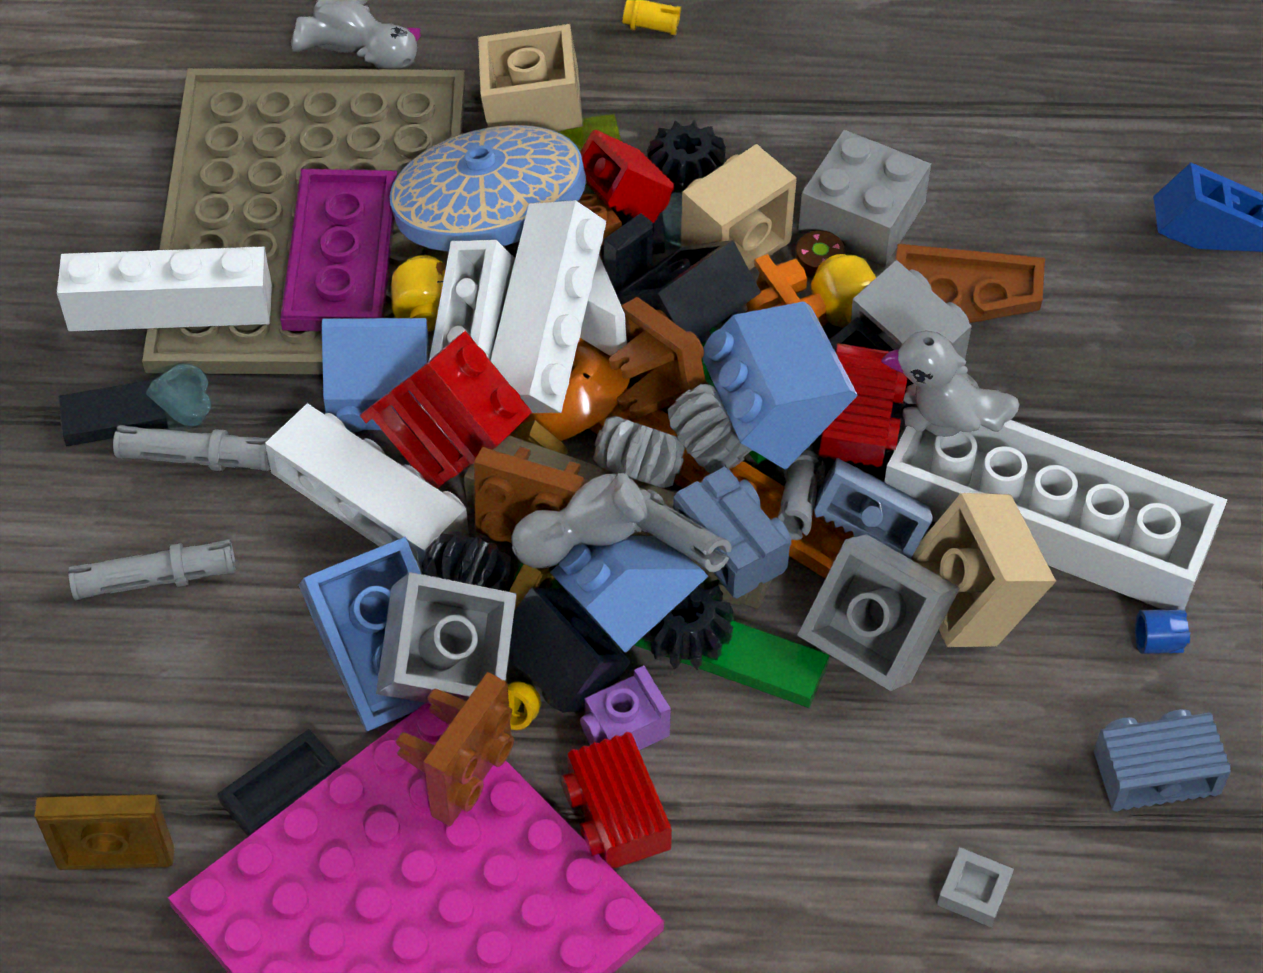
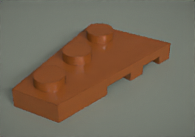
M897 244L895 260L900 262L909 271L914 269L921 273L938 297L945 303L952 302L963 310L968 317L969 323L1038 311L1041 308L1045 258Z

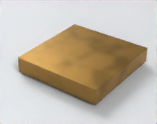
M156 794L38 797L36 799L34 817L59 870L173 866L175 847Z

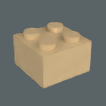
M570 24L478 37L481 100L488 128L524 125L553 131H563L583 127L578 65Z
M757 144L740 155L730 157L723 166L703 179L694 180L682 192L681 247L734 240L749 270L755 267L754 259L766 254L770 257L791 243L796 177Z
M960 493L920 541L911 557V560L960 587L939 628L947 647L998 646L1056 582L1011 494Z

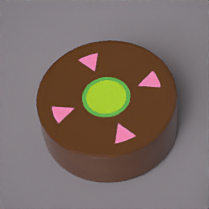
M812 231L803 235L797 242L795 259L804 268L805 274L814 278L818 266L831 256L845 254V247L842 240L833 233Z

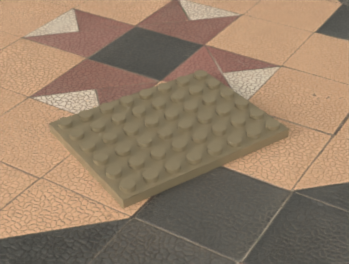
M187 68L159 250L265 247L272 283L270 324L149 328L146 333L142 359L145 373L323 374L322 331L282 330L280 321L301 169L397 171L399 174L408 163L427 149L462 134L465 70ZM395 220L384 318H396L392 310L391 281L393 272L399 265L419 255H429L447 264L449 251L427 248L411 241L399 230ZM434 330L428 332L430 352Z

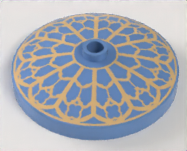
M508 125L490 127L447 139L414 158L403 168L393 182L390 191V204L399 230L408 239L421 246L449 251L451 241L497 240L502 246H506L520 241L529 204L574 200L578 202L584 192L586 175L579 149L564 135L553 130L535 126Z

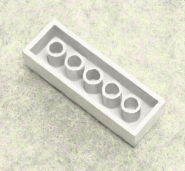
M1012 420L1005 422L1003 428L998 432L980 425L979 430L972 432L960 431L956 435L949 437L937 436L927 429L918 432L913 427L907 426L887 464L884 483L930 506L933 522L939 520L960 493L1011 494L1048 566L1163 610H1185L1227 503V499Z

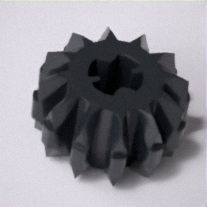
M695 119L689 126H682L675 120L671 130L659 128L655 139L650 141V146L647 149L648 160H651L655 167L659 168L666 175V178H669L674 183L673 190L679 200L682 198V192L694 180L703 179L723 166L727 161V158H725L726 146L724 139L715 135L712 126L702 129L698 128Z
M456 532L455 535L441 534L438 540L432 545L431 550L426 553L422 563L423 570L421 574L509 592L514 583L513 576L516 569L511 564L512 558L507 553L498 551V546L495 543H486L479 536L473 538L468 537L463 532Z
M703 581L642 638L644 642L651 643V653L655 659L670 654V664L674 670L681 664L682 660H690L692 666L698 670L702 665V655L718 661L719 656L722 654V645H728L732 640L733 627L730 622L733 621V608L729 602H723V592L720 586L704 590Z

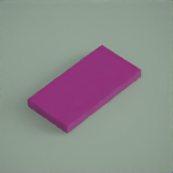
M301 169L280 318L282 330L322 331V319L384 318L395 220L390 204V191L393 182L398 176L397 171Z

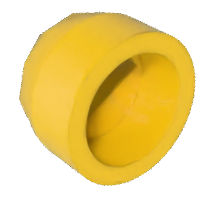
M515 681L508 684L509 707L512 709L510 723L511 730H522L528 727L537 717L541 707V699L534 686ZM522 702L524 703V713L518 712Z

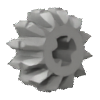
M700 384L691 391L687 390L676 399V403L668 408L670 427L676 432L677 439L684 445L687 453L691 454L698 465L704 467L707 472L713 473L723 467L732 469L745 459L744 456L752 451V449L740 443L720 396L713 386Z
M614 416L607 418L602 431L599 430L593 459L601 468L615 473H626L630 478L665 488L672 486L676 475L680 473L684 461L682 457L685 447L676 436Z

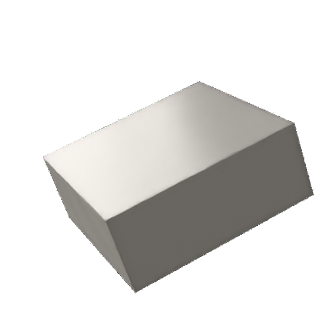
M959 847L939 895L937 905L992 927L1014 869Z

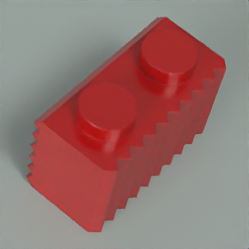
M596 129L590 133L580 151L586 175V184L609 208L613 207L617 212L621 210L625 215L629 214L632 218L642 213L654 223L658 215L668 206L674 189V183L669 178H666V175L659 168L655 167V164L648 160V157L644 156L641 150Z
M837 344L836 354L858 396L822 432L819 456L822 458L830 457L833 460L839 458L844 462L852 461L855 464L861 462L864 465L872 464L875 467L882 466L885 449L896 450L901 419L891 417L893 402L903 404L907 377L903 373L882 363L881 360L889 353L888 351Z
M625 732L622 736L615 735L613 738L604 739L600 743L594 742L589 747L582 746L579 750L572 749L567 753L568 773L561 775V782L570 807L573 808L580 805L581 811L584 814L586 822L580 823V830L591 856L600 854L606 861V864L608 863L615 869L671 850V825L631 732Z

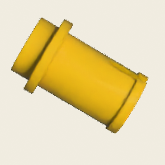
M626 0L622 23L630 25L631 30H636L638 26L676 35L681 7L646 0Z

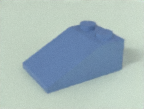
M406 536L306 576L299 583V588L319 636L366 732L408 715L425 704L376 694L391 587L409 572L421 574Z

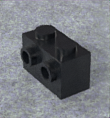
M531 588L514 611L509 659L518 669L531 676L543 690L542 696L545 701L562 713L585 711V698L614 685L631 663L564 588Z

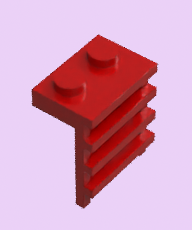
M465 330L424 366L359 416L365 423L373 419L410 465L423 476L427 483L438 489L447 480L454 478L470 464L472 465L482 447L491 450L495 449L532 411L521 399L519 393L489 360L482 348L475 343Z

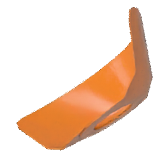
M586 341L579 342L574 357L577 365L570 374L562 412L531 413L521 424L535 420L560 441L575 436L598 423L618 404V397L626 392L630 378H623L621 368L617 370L611 369L610 355ZM586 373L590 378L587 379L583 374Z

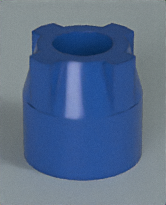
M1140 610L1137 613L1135 622V639L1138 651L1141 654L1184 653V648L1187 646V643H1190L1186 611Z

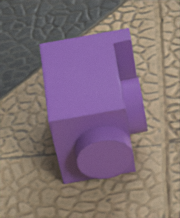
M641 666L634 670V676L586 697L585 716L580 718V723L590 745L594 742L600 743L604 739H611L615 735L622 736L625 732H631L638 749L641 750L670 736L671 708L645 666Z

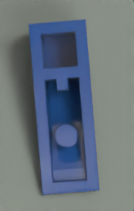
M1189 163L1153 196L1158 233L1167 238L1179 241L1195 249L1263 252L1262 193L1196 164Z

